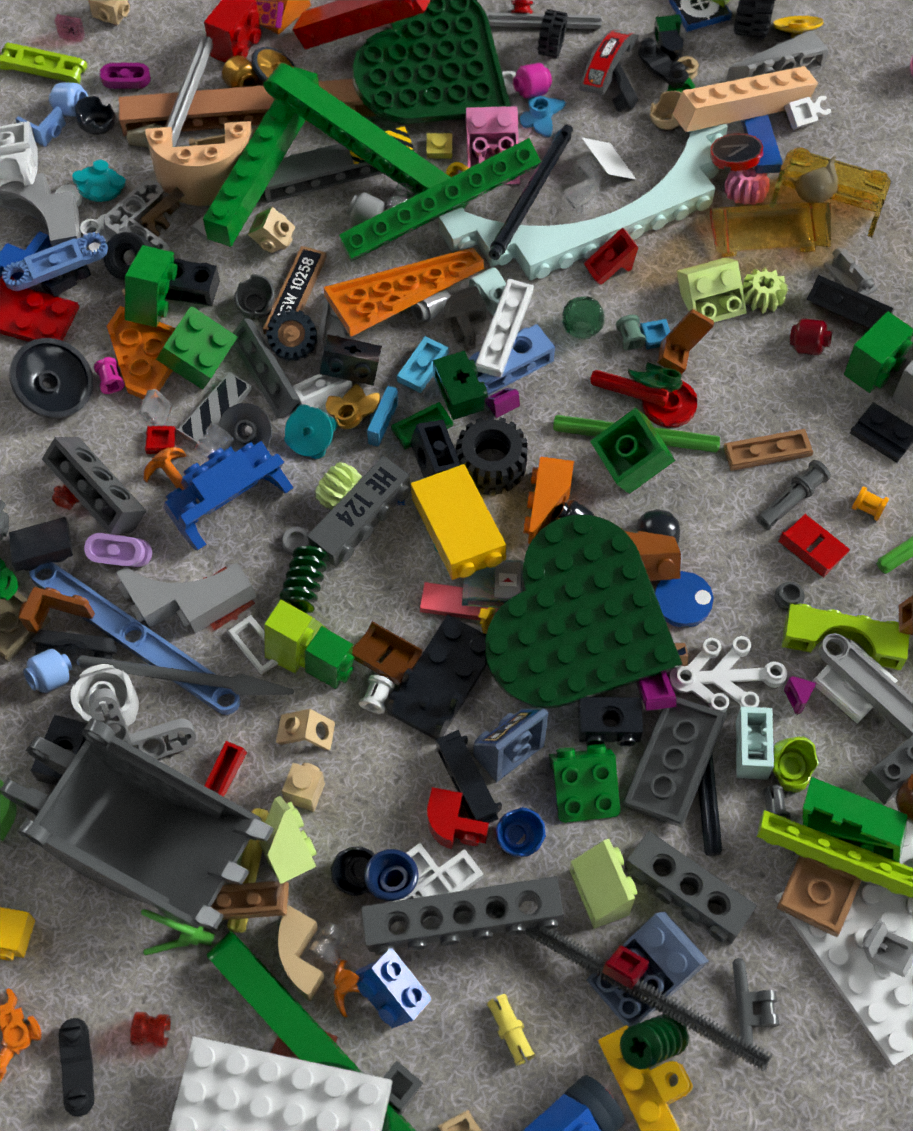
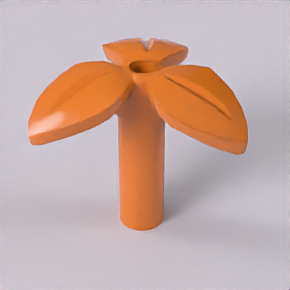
M168 447L157 453L146 465L144 470L145 482H148L157 468H161L175 487L181 488L183 491L185 489L181 484L183 477L171 460L186 457L185 452L181 448Z
M342 959L337 966L334 976V984L336 985L334 1000L341 1015L346 1018L348 1016L345 1011L344 998L349 992H359L356 985L359 981V976L348 969H344L347 960Z

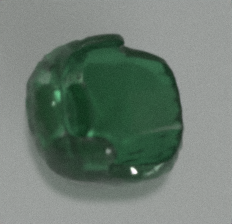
M590 296L575 297L569 300L562 312L564 329L577 339L585 340L596 336L601 328H603L605 322L603 307L596 299Z

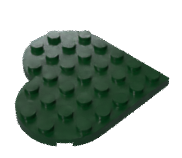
M430 0L424 13L390 23V29L375 33L366 39V42L357 51L354 58L352 81L360 100L378 116L395 123L411 124L465 119L466 108L511 107L489 20L477 0Z
M571 515L560 518L548 524L534 537L526 551L523 563L522 579L525 591L513 596L499 608L491 620L486 635V661L495 682L511 698L513 697L535 708L566 706L578 702L581 698L593 697L682 666L680 656L636 545L619 526L609 520L592 515Z

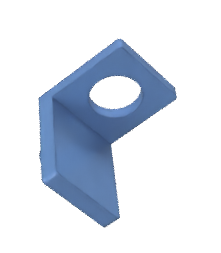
M56 107L39 126L30 122L35 142L45 147L53 138L60 135L62 128L66 125L61 108ZM19 116L16 118L17 123L27 122V120Z

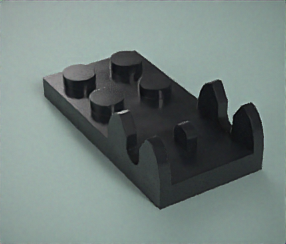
M447 614L414 668H408L405 671L400 690L391 693L387 703V714L435 740L443 737L487 666L485 653L486 634Z

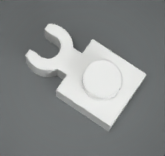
M809 96L786 104L784 107L792 129L813 124L818 121L817 117H824L829 114L831 109L823 110L820 107V103L827 99L826 96H820L813 102Z

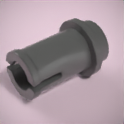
M773 786L774 795L770 787L764 788L763 794L767 811L790 819V813L786 811L783 787Z

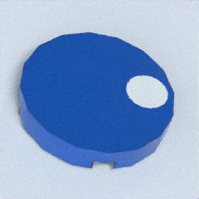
M680 571V579L661 580L655 591L664 618L672 626H697L706 620L712 610L714 597L711 587L702 577L695 573Z

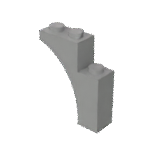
M44 173L36 174L33 185L25 186L23 182L12 181L0 186V208L20 211L37 219L49 231L52 247L74 238H81L79 209L73 192L66 191L51 194Z
M238 563L210 577L184 583L151 580L133 572L128 567L116 572L121 580L117 587L125 600L132 598L135 605L131 607V610L138 621L142 622L145 620L149 628L177 614L184 627L190 624L194 632L197 633L257 597L250 581Z

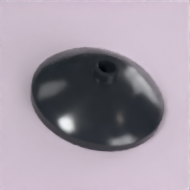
M54 338L32 340L17 351L10 364L9 380L13 393L24 407L39 416L52 419L72 416L79 412L91 397L94 383L89 363L79 350L62 340ZM43 382H48L51 388L44 387Z

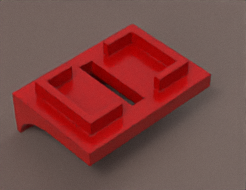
M804 514L789 530L782 532L778 541L823 578L850 551L846 545L807 514ZM821 537L823 540L809 553L807 549Z

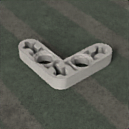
M154 180L144 181L104 216L105 232L111 237L121 232H132L145 237L152 244L153 248L169 251L168 245L163 240L138 223L145 214L162 200L163 188L160 183ZM130 205H137L141 209L138 212H130L126 208Z
M105 688L98 689L88 699L90 714L93 719L99 720L106 725H119L121 729L115 734L116 737L132 746L137 745L139 750L155 759L186 750L195 743L196 733L194 726L187 719H176L130 734L117 696L113 691ZM101 701H105L108 705L109 714L105 716L101 705H99ZM183 731L185 736L179 738L177 733ZM165 735L168 736V740H169L168 743H165V739H164V736H165ZM149 739L160 741L159 745L153 749L143 747V744Z

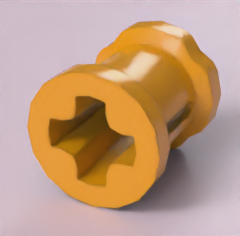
M863 486L851 509H860L874 516V520L878 521L890 498H881L867 491V487Z

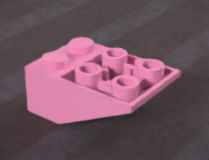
M517 106L466 108L468 168L519 143ZM520 176L504 185L520 184Z

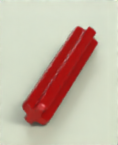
M594 370L590 377L593 386L657 405H666L669 398V393L666 389L647 387L640 384V382L604 371Z

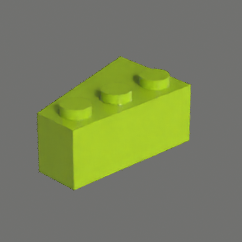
M280 600L264 624L265 658L278 662L277 665L296 674L300 666L305 668L306 648L320 627L325 626L312 616Z

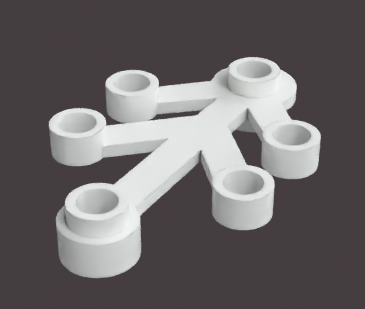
M739 636L733 641L732 649L712 671H700L708 660L716 658L721 650L719 640L708 638L703 643L702 651L688 666H681L671 671L670 683L676 691L680 693L693 692L707 703L711 709L725 713L729 705L728 697L722 693L713 694L703 684L713 683L738 702L740 707H758L760 702L758 695L754 692H744L733 682L763 681L769 687L776 688L784 684L787 678V669L779 662H770L764 668L730 670L741 657L749 653L751 648L750 640L744 636ZM742 643L746 646V649L740 650L736 645ZM713 645L717 650L709 651L706 646ZM777 669L781 675L775 676L770 670ZM687 674L691 679L684 681L680 675ZM752 699L755 704L749 706L744 700ZM720 700L725 706L717 707L714 701Z

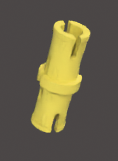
M506 994L499 995L496 998L502 1010H500L494 999H491L487 1006L490 1008L500 1028L498 1034L501 1039H505L515 1064H524L526 1061L520 1049H522L524 1056L529 1061L535 1057V1053L532 1051L522 1031L524 1025L521 1020L516 1019Z

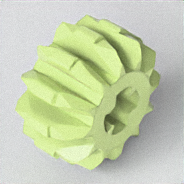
M766 267L762 272L754 269L751 274H747L742 285L745 305L752 304V311L759 307L763 314L767 308L774 312L778 306H782L787 295L788 285L785 284L784 276H777L776 270L768 272Z
M342 462L336 463L335 466L330 467L327 473H324V477L319 481V485L315 490L316 499L325 508L332 510L360 481L362 476L351 465L349 466Z

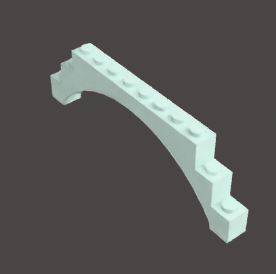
M726 124L689 131L690 136L683 153L664 179L636 201L612 213L571 224L552 226L520 225L505 253L498 260L491 259L488 252L491 249V243L505 224L503 222L467 213L461 207L439 216V233L452 253L477 245L491 267L498 264L506 265L515 258L529 281L537 277L539 279L545 278L551 271L559 268L566 269L582 258L589 259L622 227L635 240L644 232L651 229L659 230L668 222L675 219L680 221L694 211H704L709 208L713 203L715 187L710 182V179L719 172V168L712 163L710 149L718 138L726 135L728 127Z

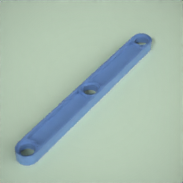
M53 562L39 565L36 569L30 570V577L38 588L45 589L50 587L66 596L79 595L86 598L95 615L93 619L82 618L149 665L214 674ZM42 569L52 570L51 576L46 580L36 578L38 572ZM132 630H138L142 635L138 641L128 642L126 640L127 633ZM174 681L220 714H232L240 706V697L232 689ZM224 694H231L235 697L233 704L228 707L220 706L218 699Z

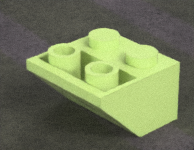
M725 257L676 271L680 294L688 311L694 309L714 322L747 314L737 260Z
M281 796L276 797L265 821L274 830L267 842L259 841L271 870L279 883L282 884L315 868L316 865L312 857L317 855V852L305 831H300L299 829L304 826V823L297 808H294L292 802L286 803Z
M610 839L603 840L572 860L569 869L594 929L629 916L634 904V896L637 895L633 879L630 876L626 877L621 867L624 865L621 851L618 847L613 848Z

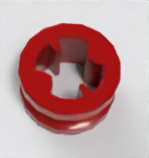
M511 1V4L514 6L511 13H533L530 9L533 1Z

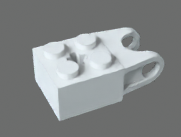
M30 121L0 126V186L12 181L23 182L25 186L33 185L38 167V149Z

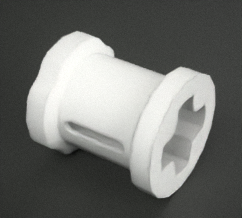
M370 675L368 678V689L365 696L360 699L359 705L367 711L383 714L386 710L384 704L389 692L393 691L395 685L391 680L383 676Z

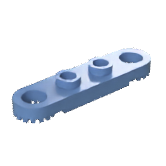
M88 233V235H83L81 238L68 240L24 257V260L6 265L7 267L2 272V278L9 289L20 291L102 259L107 254L108 246L104 237L99 233ZM91 243L100 244L99 249L97 248V251L93 250L94 252L91 250L89 252L87 246ZM14 273H24L20 281L10 280Z

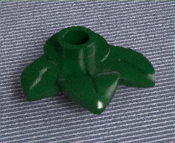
M649 362L646 363V372L628 369L629 376L644 386L668 390V392H673L675 389L682 387V375L676 370L663 368Z

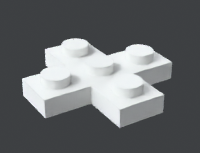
M419 843L407 852L417 865L419 873L418 883L410 895L400 900L468 890L484 878V873L465 849L441 867H438L421 843ZM461 911L456 915L455 922L461 925L467 924L471 921L472 914L468 911ZM433 916V917L436 919V921L439 923V922H440V919H439L438 917H436V916ZM397 921L401 928L405 931L407 928V923L403 921Z

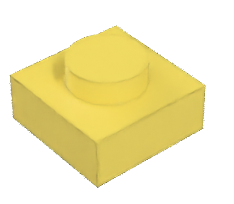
M427 133V158L452 159V133Z

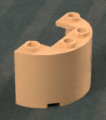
M251 121L224 123L225 143L173 147L172 127L145 129L156 179L165 193L169 194L178 187L184 194L179 202L194 206H211L253 136Z

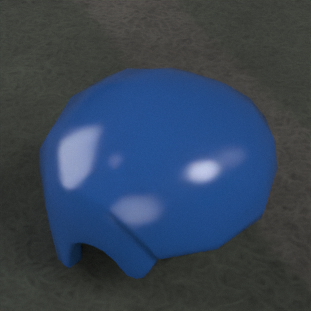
M518 808L507 812L500 818L496 827L497 843L504 853L516 858L530 856L541 847L546 837L545 823L538 813L527 808ZM525 835V840L521 844H516Z

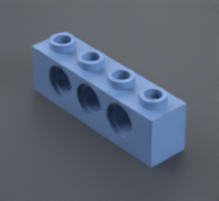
M538 324L530 328H523L517 334L502 377L478 372L477 379L479 382H484L487 393L490 395L553 362L555 346ZM480 351L474 353L469 360L473 359L476 363Z

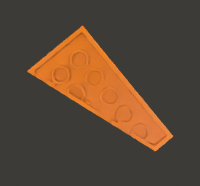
M472 247L323 287L324 296L352 337L483 270L484 263L482 257Z

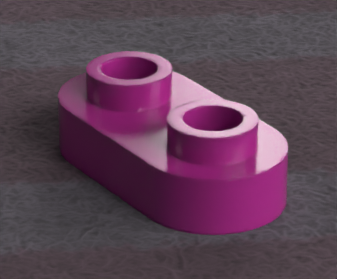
M108 63L99 72L102 84L110 89H141L146 87L151 81L149 68L142 63Z

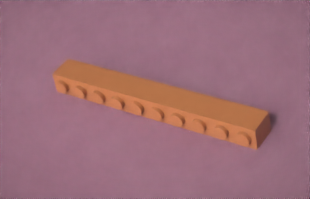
M352 79L318 81L321 88L363 117L376 116L360 100ZM264 86L196 91L181 132L225 128L224 123L251 121V126H259L274 98L266 92ZM179 92L119 97V121L123 136H127L128 130L154 123L166 127Z

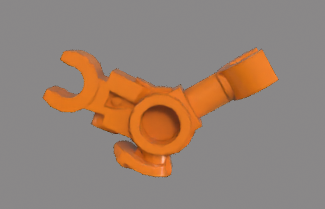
M10 988L6 989L9 997L7 1003L0 1005V1030L3 1034L1 1042L3 1048L0 1051V1082L6 1074V1067L14 1054L19 1055L21 1051L31 1044L32 1040L40 1041L42 1038L41 1027L36 1019L31 1015L28 1016L30 1025H27L24 1022L25 1017L22 1008L15 1009L17 997Z

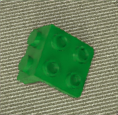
M595 744L587 746V750L575 751V748H560L556 750L557 754H549L550 767L554 772L557 814L561 822L617 817L620 814L616 755L610 748H606V745Z

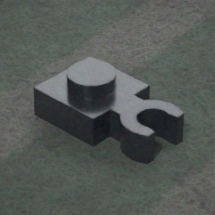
M88 265L41 282V286L46 292L56 297L76 286L77 280L89 277L91 272Z

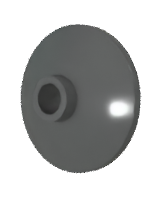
M251 403L235 404L228 408L220 418L218 425L219 441L224 450L232 447L235 452L250 442L255 445L262 441L267 448L272 438L271 421L266 412L257 405ZM247 426H250L252 428V434L250 436H247L245 434V429Z

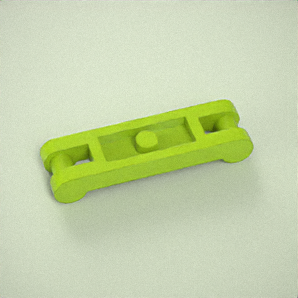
M8 42L4 44L2 48L3 54L0 55V69L8 71L11 69L65 81L66 83L79 84L81 73H84L88 67L86 61L78 57Z

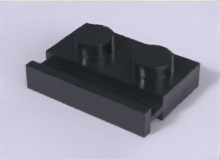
M874 402L850 431V434L896 463L899 462L913 444V426Z

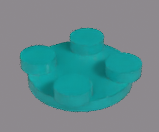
M96 160L93 166L75 171L72 175V180L76 184L78 192L84 198L95 202L113 200L126 185V179L109 168V164L105 160Z
M304 404L300 405L286 422L284 441L297 454L320 459L325 456L326 449L332 441L333 432L336 431L338 426L337 421L318 408Z

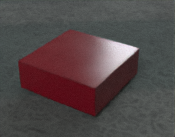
M620 945L604 964L602 972L632 989L647 970L649 961Z

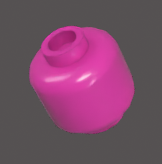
M541 63L520 66L513 78L515 91L519 92L520 96L524 99L544 96L552 85L551 73Z

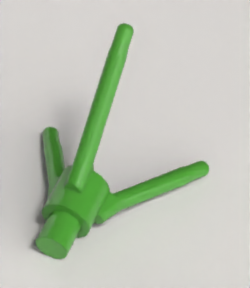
M142 909L141 911L142 915L181 932L177 940L144 949V955L159 953L176 947L189 946V944L197 946L200 943L210 947L212 945L215 934L204 931V927L199 926L197 929L186 924L182 925L147 909Z

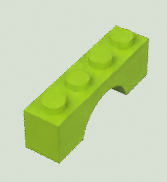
M790 604L785 618L781 647L811 653L815 646L823 641L827 635L836 633L859 644L882 667L901 670L907 661L910 635L899 632V622L872 620L865 615L852 616L842 614L834 609H815L807 604Z

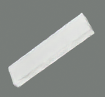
M512 279L507 280L475 363L478 372L502 377L532 297L534 285Z

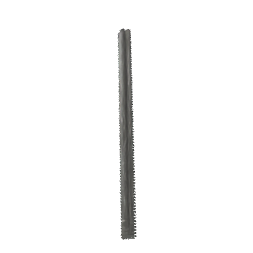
M493 906L488 910V913L500 919L504 915L505 910L500 906ZM538 926L525 928L526 936L533 937V940L540 941V944L547 945V948L554 949V952L561 953V956L568 957V960L575 961V964L579 963V966L586 967L587 971H593V974H596L597 977L600 976L601 979L604 977V981L607 980L608 983L611 982V985L615 984V987L618 986L619 989L622 988V991L629 992L630 996L633 994V997H636L637 1000L640 998V1001H644V1004L647 1003L648 1006L655 1007L656 1011L659 1009V1012L662 1011L663 1015L666 1013V1016H670V1019L673 1018L674 1021L681 1022V1025L685 1024L686 1028L687 1026L689 1030L692 1028L693 1032L696 1031V1034L700 1033V1036L704 1035V1038L711 1039V1042H715L716 1045L719 1044V1047L727 1048V1051L730 1050L731 1054L734 1052L735 1056L738 1055V1058L742 1057L743 1061L746 1059L747 1063L750 1062V1065L754 1064V1067L761 1068L762 1072L767 1069L772 1053L769 1056L768 1051L764 1054L765 1049L760 1051L761 1047L756 1049L757 1045L752 1047L753 1042L748 1045L749 1040L745 1043V1038H743L741 1041L742 1036L737 1038V1033L733 1036V1031L729 1034L730 1029L726 1032V1027L722 1030V1025L718 1027V1022L716 1025H714L715 1021L710 1023L711 1018L706 1021L707 1016L704 1019L702 1018L704 1014L699 1017L700 1012L695 1014L696 1010L691 1012L692 1008L687 1010L688 1005L685 1008L684 1003L680 1006L681 1001L678 1004L676 1003L677 999L673 1002L674 997L669 999L670 995L665 997L666 993L661 995L662 991L658 993L659 989L654 991L655 987L650 989L651 984L648 987L647 982L643 985L644 980L640 983L639 979L632 989L626 987L602 972L604 964L608 960L603 962L604 957L601 960V956L596 958L597 953L593 956V951L589 954L590 949L586 952V947L582 950L583 945L579 948V943L575 946L576 941L571 943L572 939L568 942L569 938L564 939L565 935L561 938L562 934L557 935L558 931L554 934V929L552 931L539 930Z

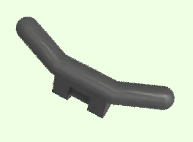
M736 958L732 963L737 999L739 1037L742 1036L741 1041L745 1038V1043L749 1040L748 1045L753 1042V1027L779 1026V1015L775 1014L774 1009L777 995L774 990L749 992L745 961L741 958ZM752 1004H761V1015H753Z

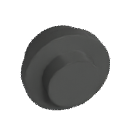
M785 582L777 587L774 598L779 607L788 610L790 604H803L805 594L799 584Z

